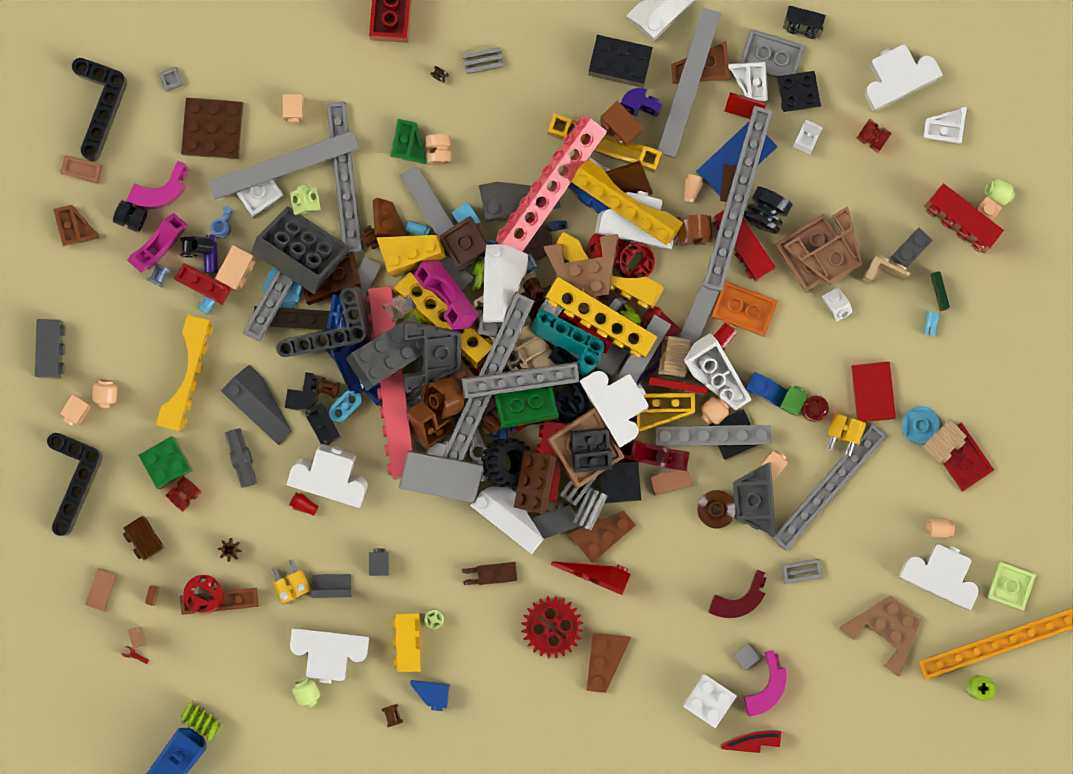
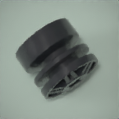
M758 186L752 196V200L758 205L748 204L747 209L749 211H745L743 217L762 231L778 234L780 230L778 226H782L784 223L778 215L787 217L793 204L776 192Z

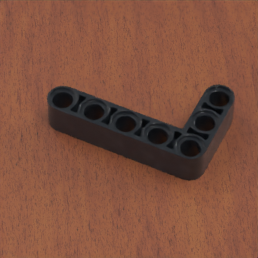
M77 58L72 63L74 73L80 78L104 86L81 146L83 157L88 161H96L102 153L127 86V79L118 70L84 58ZM86 64V69L83 72H78V66ZM99 70H103V77L96 78V72ZM122 77L120 84H113L114 78ZM110 94H114V101L110 103L107 102V96ZM108 112V118L100 120L101 113ZM98 129L101 130V136L99 138H94V131ZM94 147L95 153L87 156V149Z
M52 433L47 439L48 446L55 451L79 460L52 524L54 534L67 536L72 532L102 462L103 455L100 450L63 434ZM56 437H60L62 440L61 445L58 447L53 445V440ZM77 444L79 446V452L73 455L71 453V447L72 445ZM95 451L97 458L91 462L88 459V455L90 452ZM87 469L89 471V477L83 480L81 478V472L82 470ZM76 487H80L82 490L79 497L73 495V490ZM71 504L74 507V512L68 515L65 509ZM61 522H64L67 527L63 533H60L58 530V525Z

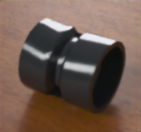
M121 200L114 213L113 223L123 227L127 225L128 229L139 233L145 223L148 210L139 206L134 208L132 203Z

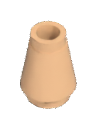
M688 174L687 178H685V201L695 203V199L704 183L702 182L703 177Z

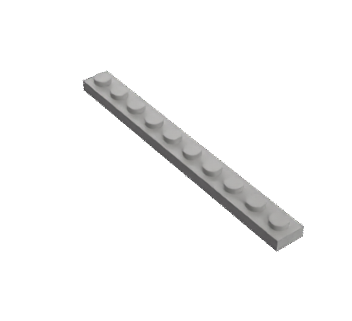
M757 106L753 107L702 287L722 292L773 111Z
M516 293L479 376L503 372L535 300ZM492 395L468 399L442 457L463 461Z

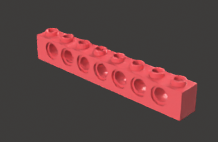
M584 115L576 121L575 128L564 138L563 145L555 151L551 162L543 168L539 179L531 185L527 196L521 199L517 210L509 216L508 223L498 232L496 242L506 244L519 251L524 250L570 185L578 168L587 161L607 131ZM585 134V139L581 142L580 138ZM574 149V155L569 157L570 151ZM563 165L562 172L558 173L559 167ZM552 181V186L547 189V184ZM541 196L540 203L536 205L537 198ZM530 212V217L525 220V215ZM519 228L518 234L514 236V231Z

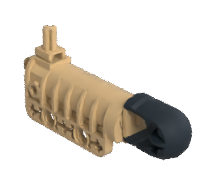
M533 271L522 278L519 284L520 288L518 292H515L514 297L516 293L525 294L524 283L530 278H536ZM484 295L476 299L472 305L479 314L476 318L478 325L483 313L481 310L477 311V307L481 309L484 307ZM528 315L511 355L516 357V360L513 362L508 361L505 366L508 372L518 369L523 370L556 365L548 358L552 350L546 340L531 331L530 325L533 320L530 315ZM499 322L498 332L503 322ZM487 336L493 344L496 338ZM579 382L568 383V385L574 391L573 397L578 398L580 404L577 399L573 400L570 394L572 391L566 390L565 387L557 391V400L562 401L564 404L562 407L563 412L560 409L561 403L556 402L559 414L557 419L565 423L573 422L588 410V398Z

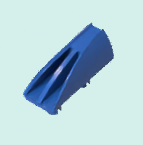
M190 728L177 729L146 774H187L207 748L204 737Z

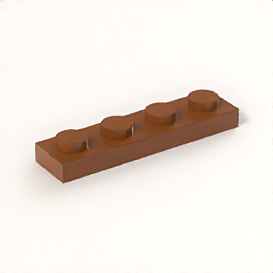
M257 587L223 591L222 604L215 611L259 607ZM211 592L193 594L206 601L214 599L211 596ZM183 595L180 596L181 615L196 614L186 605ZM191 599L190 602H189V604H190L191 606H193V604H194V602L192 601V599Z

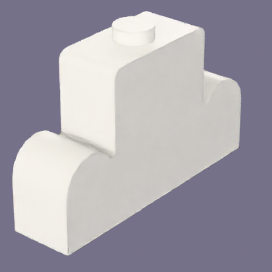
M905 44L893 50L887 48L880 53L881 56L873 59L870 64L878 82L875 81L868 85L865 90V98L872 112H875L941 79L943 74L937 62L931 56H923L916 64Z
M637 191V194L626 192L627 195L638 202L661 210V199L649 197V193ZM612 209L601 211L597 218L595 234L605 236L618 234V239L641 242L663 249H672L674 239L666 246Z
M602 371L593 372L580 380V384L610 430L618 447L621 448L634 440L638 435L639 429L634 422L629 420L648 409L649 406L643 396L646 393L640 384L636 385L629 374L608 385V377Z
M321 444L316 450L313 464L304 458L297 460L291 468L287 481L288 486L360 508L363 504L368 487L365 478L361 476L351 477L356 460L355 454L343 451V448L338 446L330 447Z
M940 544L934 545L926 563L920 557L908 558L898 578L966 610L972 609L979 592L978 587L973 582H963L972 562L971 559L959 554L960 550L952 546L946 548Z
M292 628L290 649L298 656L309 653L307 677L319 678L322 683H331L332 680L344 681L346 679L349 657L355 662H361L366 659L369 652L370 637Z

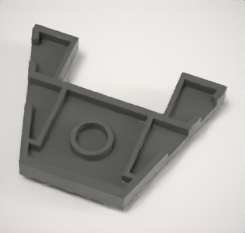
M402 321L404 340L422 338L423 372L403 374V390L405 393L412 392V389L418 386L423 387L429 381L436 378L441 379L461 370V333L459 331Z

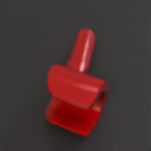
M125 646L130 649L129 655L121 653L123 657L134 658L145 664L149 661L135 653V649L130 646Z

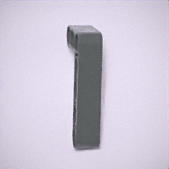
M351 285L340 293L347 326L284 339L277 344V353L281 357H291L354 344L367 339L370 335V327L360 288ZM349 290L354 293L353 300L348 298L347 293ZM353 309L358 311V319L352 316ZM357 328L363 331V337H359L356 334ZM339 332H342L345 335L344 341H341L338 338ZM320 336L326 338V345L321 343ZM303 339H305L308 342V348L303 347ZM285 343L290 345V352L284 349Z

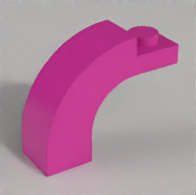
M177 161L170 179L160 188L147 189L134 183L126 201L144 209H159L172 204L182 195L186 188L180 182L187 176L186 164Z
M175 213L171 214L163 220L150 240L131 254L127 261L141 273L146 269L150 270L174 246L188 225Z
M773 650L764 652L769 669L767 686L757 694L744 697L749 717L771 709L784 693L787 680L786 668L778 669L777 665H780L778 654H774Z

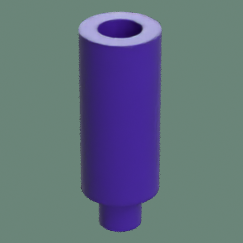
M206 235V237L212 239L214 246L210 254L204 255V273H218L217 242L214 241V235Z

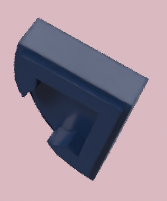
M567 221L548 222L550 232L568 228Z

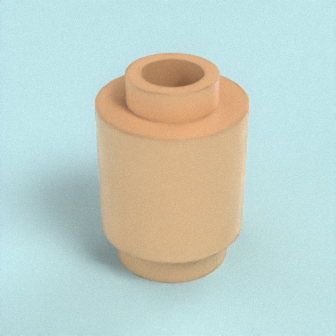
M930 518V521L926 522L925 531L929 534L930 538H949L954 536L955 524L954 521L949 519Z

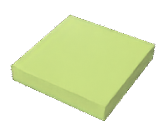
M998 562L987 598L1024 611L1036 574Z

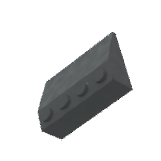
M287 206L256 237L252 253L315 294L341 262L350 247L302 215H294L293 209Z

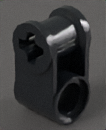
M198 236L180 237V241H182L180 257L194 258L210 254L214 246L212 239Z

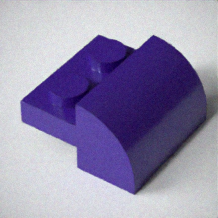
M634 88L628 91L620 103L631 115L636 117L640 110L658 117L662 106L657 98L652 96L646 97L647 89Z

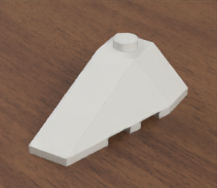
M644 0L638 3L626 17L653 43L695 0Z
M506 244L486 245L484 263V323L504 321L514 294L518 292L519 284L527 273L528 254Z
M709 333L695 342L684 359L692 375L735 410L751 401L749 394L717 339Z
M494 485L482 490L476 497L475 502H472L470 506L529 553L533 554L544 538L526 510L513 508L516 493L509 487Z

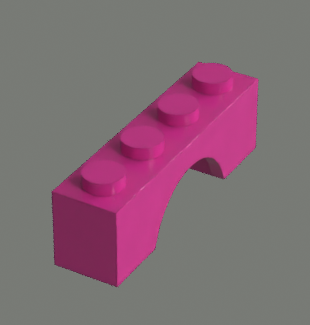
M439 260L422 261L414 274L422 288L436 293L445 301L447 311L443 317L453 330L470 328L479 314Z

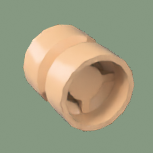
M434 134L426 136V148L429 149L426 153L427 164L442 165L451 163V151L448 150L450 147V135Z

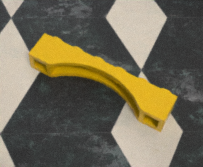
M554 113L547 135L564 140L575 128L576 121ZM585 134L581 136V142L585 139ZM606 134L594 149V152L627 164L640 160L644 170L655 173L662 155L661 151L632 142L627 147L624 144L620 145L614 137Z
M589 159L578 168L571 181L666 246L675 238L683 224L682 221L670 213L649 207L627 195L613 183L604 169Z
M562 232L556 244H562L565 262L589 259L580 241ZM612 275L610 290L614 291V289H617L621 292V296L628 300L631 298L637 300V304L645 309L648 307L653 309L664 290L662 285L647 277L622 278Z
M187 314L182 331L188 350L187 372L177 393L161 406L156 422L157 426L181 432V428H185L187 423L185 414L192 405L191 393L195 392L198 383L195 379L197 373L200 374L203 366L201 358L202 355H206L208 349L206 340L213 331L210 320Z

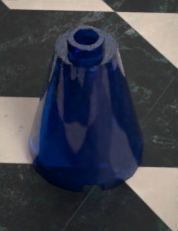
M367 339L360 343L330 348L331 354L349 391H353L354 394L365 392V387L346 358L352 352L367 344Z

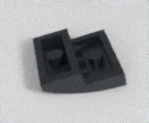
M607 427L570 431L571 457L575 473L612 469V450L609 448L610 430Z

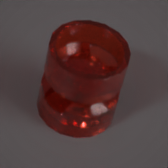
M869 118L856 139L864 145L868 143L870 149L879 153L892 132L884 127L879 128L878 123Z
M811 396L802 406V415L808 421L817 422L826 417L829 406L823 397Z
M185 476L176 483V488H171L165 495L182 512L191 505L190 500H195L202 493ZM181 491L186 495L184 499L178 495Z

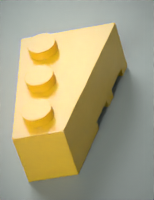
M436 235L377 238L387 271L393 278L417 269L422 261H435L447 258L442 242Z
M695 393L644 394L643 396L649 406L648 409L636 415L638 433L694 414Z
M420 613L395 614L393 629H396V637H393V649H396L397 656L393 657L394 668H397V672H421Z

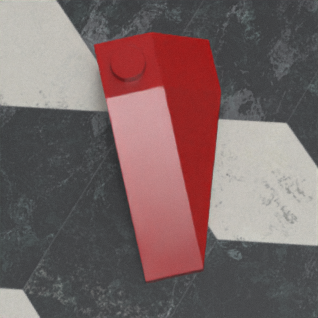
M551 562V566L620 595H623L631 575L627 572L628 568L619 564L617 567Z

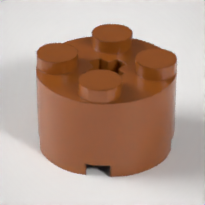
M687 215L682 220L681 216L676 217L683 222L674 238L676 246H686L693 242L694 245H705V243L712 242L711 215Z
M451 377L430 382L422 389V402H426L427 407L435 412L437 420L463 412L464 407L463 387L459 386Z

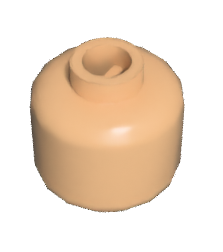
M98 379V382L93 384L92 401L97 403L98 407L109 408L110 404H114L117 401V385L113 383V380Z
M713 396L702 405L701 411L703 415L701 417L708 424L712 422L718 425L729 415V406L719 396L717 398Z

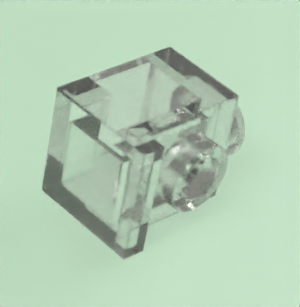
M409 294L403 297L400 295L393 297L382 307L391 321L394 322L406 316L417 306Z

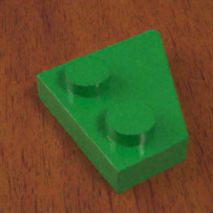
M397 119L390 157L427 164L417 123Z

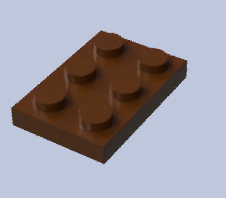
M524 450L513 508L546 514L556 456Z

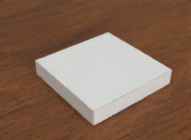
M274 180L236 193L253 218L284 197Z

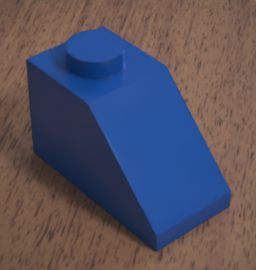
M756 372L753 373L746 387L748 393L777 407H780L788 391L771 379Z
M411 680L410 685L427 706H431V710L443 711V708H447L450 684Z

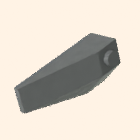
M505 182L479 185L486 223L508 219L519 207L521 199L527 196L531 186ZM541 196L537 198L536 205L540 203ZM558 200L553 209L561 208L560 200Z
M250 365L234 376L221 390L225 396L278 445L291 432L264 378Z

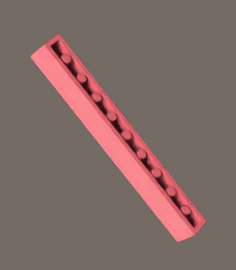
M391 286L368 289L369 295H365L367 307H371V313L368 314L369 325H373L374 331L370 332L371 341L397 325ZM402 369L380 383L381 388H377L378 398L383 401V407H380L381 419L385 418L386 425L382 426L383 437H387L388 444L385 445V454L390 456L387 470L388 475H392L393 480L401 479L407 451H413L410 425L406 414L408 409L406 393L403 390Z

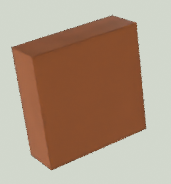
M149 586L145 601L147 605L155 606L160 587Z

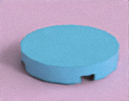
M923 406L911 409L902 420V431L907 440L919 445L925 444L941 427L937 414L930 408Z

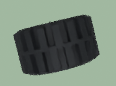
M516 438L494 440L493 443L487 445L488 449H484L483 453L485 455L481 456V461H483V469L485 471L483 475L484 477L488 476L487 481L489 483L493 482L494 486L499 487L518 486L524 450H530L529 446H524L525 442L519 441ZM506 454H508L511 460V467L509 471H507L504 466V457Z

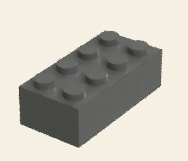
M414 315L405 320L419 323ZM401 322L352 352L346 360L368 391L423 356L422 338L404 340Z

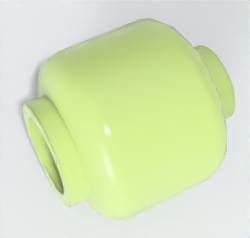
M999 178L989 181L985 188L986 197H989L1000 206L1012 202L1015 196L1013 185Z
M305 677L293 684L292 694L299 706H307L309 708L317 704L320 691L314 680Z

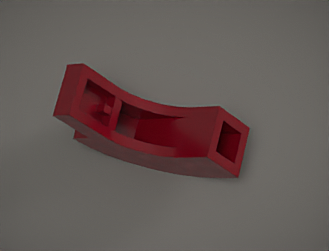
M635 440L620 448L624 455L623 459L686 471L690 452L654 446Z
M756 570L748 592L740 599L728 600L714 595L707 613L723 618H737L753 611L766 594L758 591L760 587L763 588L767 579V577H764L765 572Z

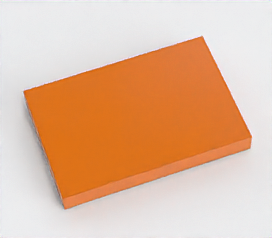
M725 281L711 317L765 337L778 301Z

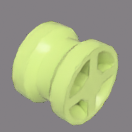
M431 610L426 613L424 621L430 629H437L444 623V616L438 610Z

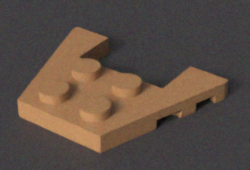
M848 207L832 215L842 233L816 250L809 253L799 236L783 246L828 285L833 284L863 265Z
M618 234L600 237L603 257L565 263L562 244L544 246V250L559 278L591 297L609 295L613 263L619 238Z
M888 596L864 613L842 625L839 629L854 640L864 626L868 625L897 649L884 666L899 677L921 620L895 598Z

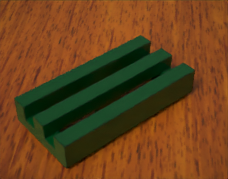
M938 271L930 276L941 312L949 309L950 305L941 272Z

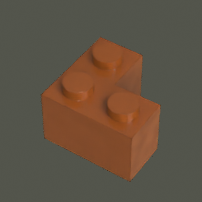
M618 101L600 117L601 127L607 131L606 134L610 133L620 145L624 144L626 147L644 130L643 126Z
M419 402L406 411L413 439L426 450L454 432L456 428L454 416L437 420L435 412L423 402Z

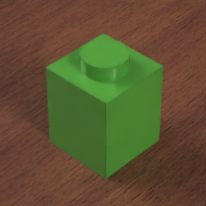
M796 385L794 388L790 386L779 408L794 416H798L808 396L804 393L805 389Z

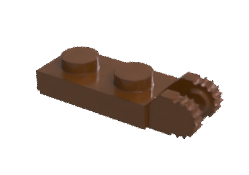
M516 562L481 565L475 568L462 569V573L465 574L478 572L477 580L463 581L464 585H485L518 581Z

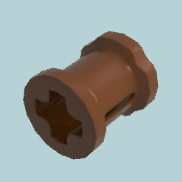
M530 278L523 285V288L531 295V299L535 300V303L545 299L547 291L541 288L537 278Z
M322 377L317 393L320 394L322 392L336 399L341 383H334Z
M398 704L381 709L385 713L388 722L387 728L403 723V719L400 718L397 709Z

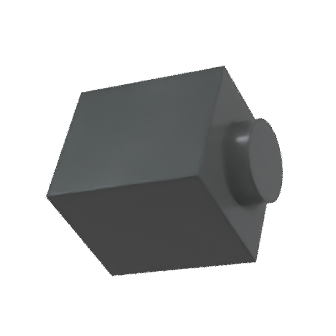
M385 548L373 549V552H369V576H389V552H385Z

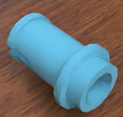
M409 220L406 232L418 236L430 235L431 228L427 224L424 226Z
M206 297L202 303L199 302L198 308L205 314H208V312L211 313V308L216 302Z
M927 311L923 334L929 335L931 327L930 336L936 335L937 321L940 319L938 317L939 313Z

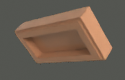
M65 155L60 174L98 184L103 165Z
M688 468L686 471L673 470L650 477L655 496L692 485Z
M98 568L85 605L104 611L117 575Z
M141 627L129 629L128 632L133 647L146 646Z

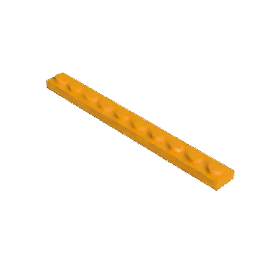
M1073 608L920 660L918 663L924 680L1073 629Z

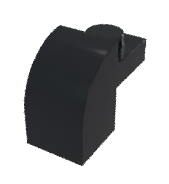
M305 373L303 391L287 389L286 409L305 411L316 404L319 394L312 392L313 389L316 390L317 378H314V373Z

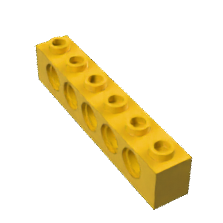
M411 272L394 287V295L426 324L453 330L448 322L440 320L447 311L445 301L438 298L436 293L423 289ZM414 292L422 293L419 297H415L412 294ZM429 304H433L436 307L434 309H428L426 306ZM472 325L468 329H461L463 330L461 334V355L478 369L486 361L493 344L488 338H483L479 335L477 328ZM476 342L478 345L476 347H470L468 343Z
M559 277L555 279L544 297L552 307H561L564 309V314L571 318L576 316L581 319L580 323L587 328L591 326L596 328L597 334L604 338L609 336L614 339L613 343L620 348L624 346L631 350L629 353L637 358H640V356L646 357L657 339V336ZM567 293L572 297L570 304L563 303V294ZM582 303L588 306L586 314H581L578 310L579 305ZM598 313L605 317L603 324H598L595 321V316ZM614 323L621 326L619 334L612 332V325ZM631 333L636 334L638 337L636 344H631L628 341V336Z

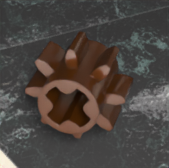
M370 225L363 228L364 234L360 235L365 247L371 246L373 250L378 248L377 238L381 236L375 235L374 228L372 229Z
M488 412L480 422L483 425L481 430L487 435H490V433L496 435L501 429L499 416L496 412L493 415Z
M233 538L229 539V543L222 540L223 546L218 548L223 553L220 555V558L226 556L227 562L231 561V557L238 560L237 553L242 552L237 547L240 542L234 544ZM227 546H234L233 554H226Z

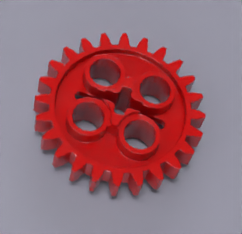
M547 596V602L540 598V604L537 605L533 602L534 609L527 608L530 614L523 615L527 619V622H521L522 625L526 626V629H523L521 632L527 633L523 640H530L527 647L533 645V652L535 653L537 650H540V656L544 652L547 653L548 659L551 653H554L555 658H558L559 652L565 656L564 650L567 649L569 652H572L570 646H578L575 639H582L577 635L583 632L582 629L578 628L583 622L577 621L581 614L575 615L574 612L577 610V607L571 609L572 602L565 605V598L558 602L557 596L554 597L553 601ZM553 608L556 611V616L553 619H547L545 617L546 609ZM538 617H543L551 624L555 622L557 624L556 628L564 633L566 638L561 637L555 631L550 633L548 631L549 627L540 621ZM563 620L571 622V628L568 631H564L560 627V623ZM538 623L544 626V632L540 635L535 634L533 631L534 625ZM552 635H556L560 639V643L557 646H551L548 642L549 637Z

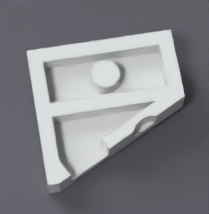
M766 61L728 64V68L734 74L745 97L759 101L768 100Z
M967 107L927 118L925 120L923 139L961 144Z

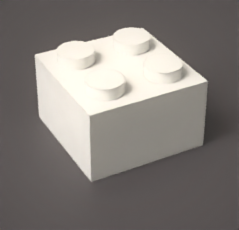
M702 674L682 706L716 728L737 696L707 675Z

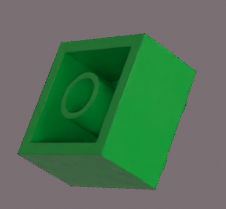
M173 436L138 455L157 489H162L194 471L176 438Z

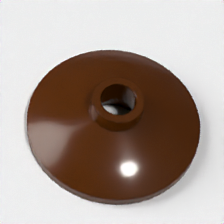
M712 490L701 497L697 506V512L703 524L710 528L719 529L732 522L735 517L736 506L729 494L720 490ZM714 506H718L720 508L719 513L713 512L712 509Z

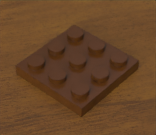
M186 98L181 155L239 159L243 102Z

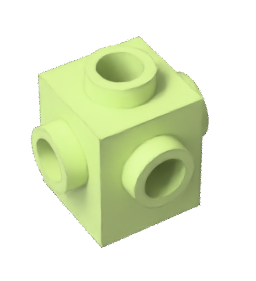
M308 185L298 186L296 191L290 192L294 215L311 214L321 210L317 188H309Z

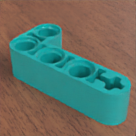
M546 311L538 312L530 325V329L535 335L579 356L577 365L580 375H590L599 362L604 350V343L598 337Z

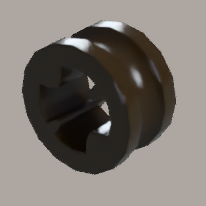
M434 66V72L430 73L433 78L442 83H445V77L449 76L446 71L437 66Z

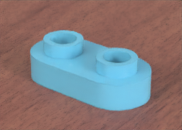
M356 390L346 391L330 407L329 417L336 423L344 422L361 405L362 397L360 393ZM351 396L356 398L354 403L349 402ZM337 410L342 411V415L340 417H337L335 415V412Z

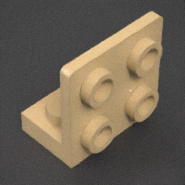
M879 255V257L875 256L870 260L861 281L866 284L874 281L879 276L881 270L901 280L906 279L910 272L906 271L907 268L903 265L896 264L895 266L889 263L890 260Z

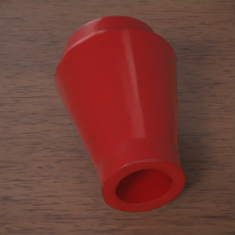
M295 492L289 503L293 510L312 516L315 515L319 507L302 492Z

